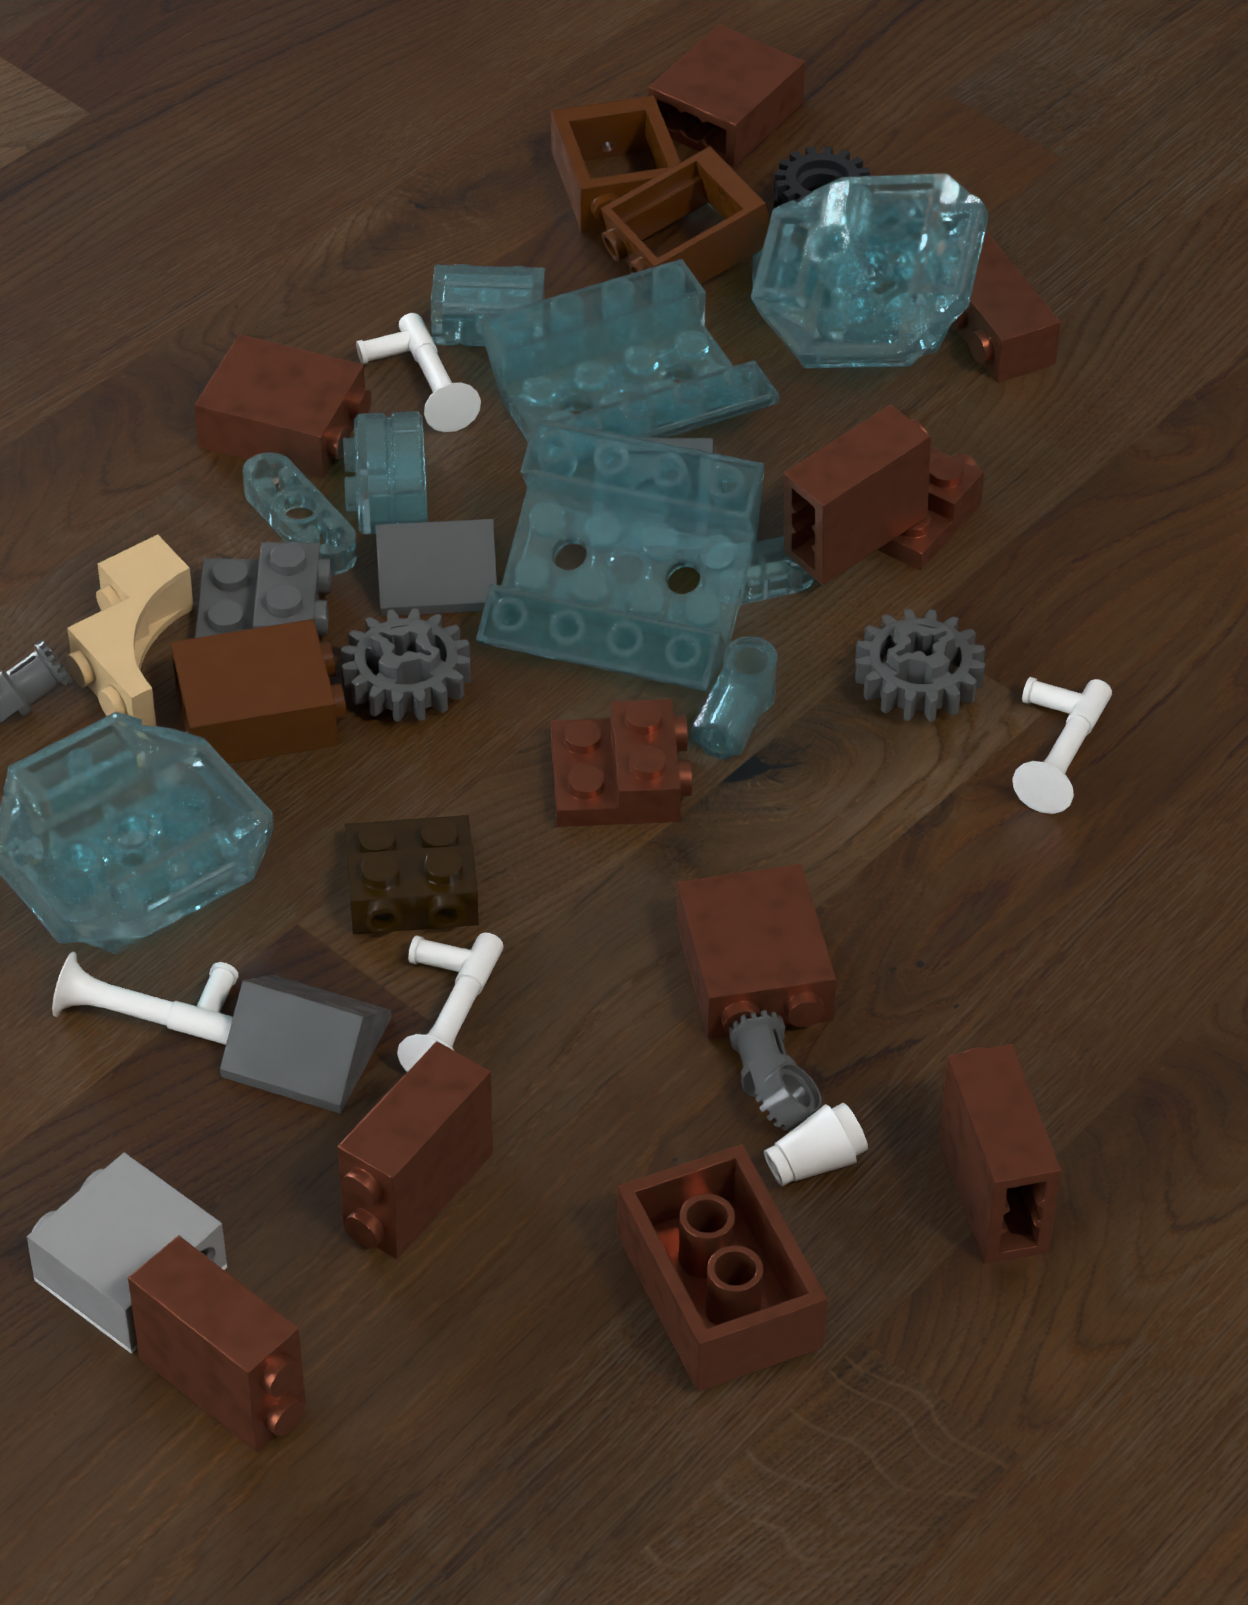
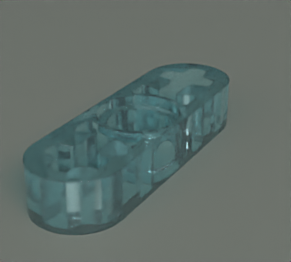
M272 452L257 454L248 459L242 470L244 495L248 502L285 542L320 543V534L322 533V540L325 544L320 545L321 559H331L332 575L344 573L352 568L357 560L356 533L354 528L286 456ZM279 482L280 491L277 493L275 483ZM294 508H307L314 512L311 516L302 519H293L285 515L286 512Z

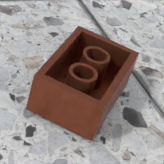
M743 1144L617 1186L616 1235L697 1392L824 1348L828 1299Z

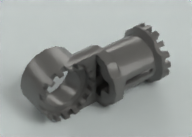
M41 639L35 643V651L7 672L0 669V723H3L6 718L17 710L22 716L26 717L32 712L31 706L60 684L67 687L74 682L61 662L53 663L58 658L44 640Z
M767 1010L761 1011L758 1018L756 1013H750L752 1018L749 1019L743 1015L740 1017L741 1022L735 1020L733 1027H729L731 1047L740 1054L744 1067L741 1070L743 1090L748 1095L756 1097L757 1103L763 1101V1105L759 1108L762 1112L768 1109L770 1114L766 1118L769 1121L774 1117L777 1119L774 1123L776 1127L784 1124L782 1130L787 1131L789 1129V1131H792L821 1108L822 1098L819 1089L812 1078L796 1065L793 1058L787 1055L783 1043L785 1039V1025L780 1015L777 1016L775 1012H770L768 1015Z

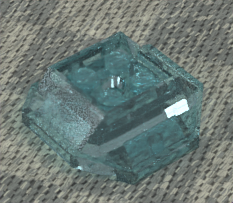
M946 173L841 177L817 188L798 203L791 200L773 209L751 299L759 314L804 368L911 367L920 356L938 352L951 324L968 308L989 214L982 200L974 194L971 195L961 184Z
M114 712L8 767L3 789L4 798L0 806V875L59 944L83 942L117 954L254 880L274 831L273 812L204 738L172 728L142 725V719Z

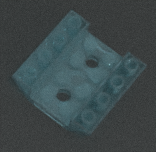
M683 259L479 319L480 330L502 402L548 473L596 460L598 438H667L779 403V393L756 361L752 360L733 366L705 327L706 291ZM673 380H681L683 382L676 383ZM571 411H582L575 415L571 413Z
M535 417L520 471L527 485V491L502 585L490 584L476 636L477 643L708 692L729 650L756 544L765 469L764 463ZM571 543L582 545L587 550V555L580 567L574 570H563L556 566V555L563 546ZM682 567H691L700 573L698 586L687 594H678L668 588V580L671 574L676 569Z

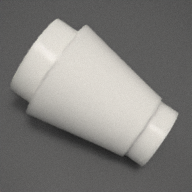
M841 1103L832 1109L825 1104L778 1140L774 1146L764 1150V1156L776 1181L781 1186H784L792 1181L796 1182L856 1164V1156L867 1151L868 1144L855 1115L845 1103Z

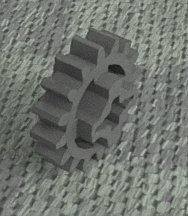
M412 609L408 618H399L394 610H388L386 622L380 623L371 617L365 619L366 633L351 630L349 633L350 646H344L341 649L344 689H352V702L355 705L369 701L370 715L375 717L385 709L392 710L394 721L400 722L404 713L408 711H413L419 721L425 720L426 708L434 707L442 713L448 711L447 697L461 700L464 697V683L471 682L469 641L460 640V627L457 625L448 626L443 629L442 615L435 614L425 621L420 619L419 609Z
M905 609L904 618L900 621L885 614L882 616L881 629L868 625L865 628L864 641H857L855 681L857 684H864V698L866 700L882 698L881 711L884 713L899 707L903 709L904 720L910 721L915 711H924L929 721H935L937 710L943 708L954 716L959 712V702L972 704L976 698V688L983 687L985 648L984 645L975 644L976 632L973 629L959 632V618L955 616L947 619L944 623L936 621V610L932 609L926 613L925 618H916L915 613L911 609ZM887 656V661L882 662V660ZM958 666L957 671L952 675L953 668Z

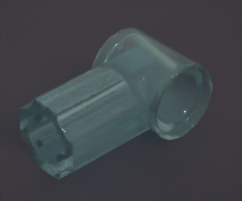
M848 180L830 184L828 194L823 196L818 229L813 231L807 238L804 246L805 255L832 295L837 297H847L857 293L867 285L873 274L872 265L865 252L874 198L866 186H858Z
M747 636L732 641L725 648L723 669L692 729V740L698 743L707 755L727 760L728 757L733 755L741 756L761 714L769 710L774 704L778 656L776 649L770 642L759 637Z

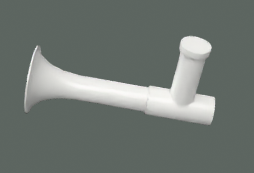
M408 313L400 319L399 329L401 332L367 341H356L358 356L361 364L364 365L368 364L369 361L411 351L433 392L429 396L424 408L426 421L433 429L441 432H455L467 427L475 420L481 405L478 392L471 385L461 382L452 383L437 354V348L421 316L418 314Z
M1029 677L1022 696L1023 703H1034L1070 714L1067 718L1066 726L1047 758L1043 762L1031 761L1023 763L1015 770L1012 778L1013 788L1019 799L1028 807L1041 813L1054 814L1063 812L1071 805L1074 797L1073 786L1065 773L1086 735L1091 733L1111 698L1112 690L1106 682L1098 679L1091 680L1081 694L1039 682L1037 678Z
M491 933L480 934L471 950L425 940L417 935L413 938L409 949V963L415 965L421 963L459 973L455 980V986L427 1035L415 1034L408 1036L399 1044L398 1058L400 1064L407 1072L436 1041L454 1050L455 1038L475 998L482 992L503 951V942L496 935Z
M71 952L58 978L52 1011L53 1015L57 1017L63 1009L71 1006L90 1005L166 1025L168 1029L226 1045L233 1016L220 1012L231 987L238 979V972L227 963L218 962L213 964L209 972L210 977L197 1006L176 1000L171 1002L95 979L82 970L77 963L76 953Z

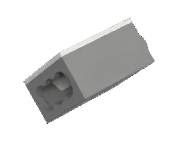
M124 1152L105 1169L93 1172L86 1179L79 1192L57 1211L46 1213L36 1223L32 1232L27 1236L34 1281L132 1354L138 1349L128 1277L178 1235L225 1270L227 1268L223 1226L212 1215Z

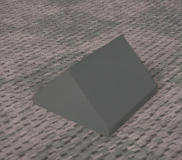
M493 519L382 524L375 526L381 616H387L388 610H394L398 616L409 615L412 609H419L420 614L498 610Z
M276 975L243 980L220 1066L221 1077L341 1114L392 1018L391 1010Z

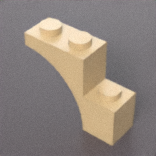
M158 534L98 563L101 589L96 592V598L101 611L67 628L71 654L66 656V663L73 679L82 688L88 686L98 697L101 708L108 719L113 723L120 721L136 740L157 730L152 687L140 671L145 655L152 643L169 625L194 610L190 568Z

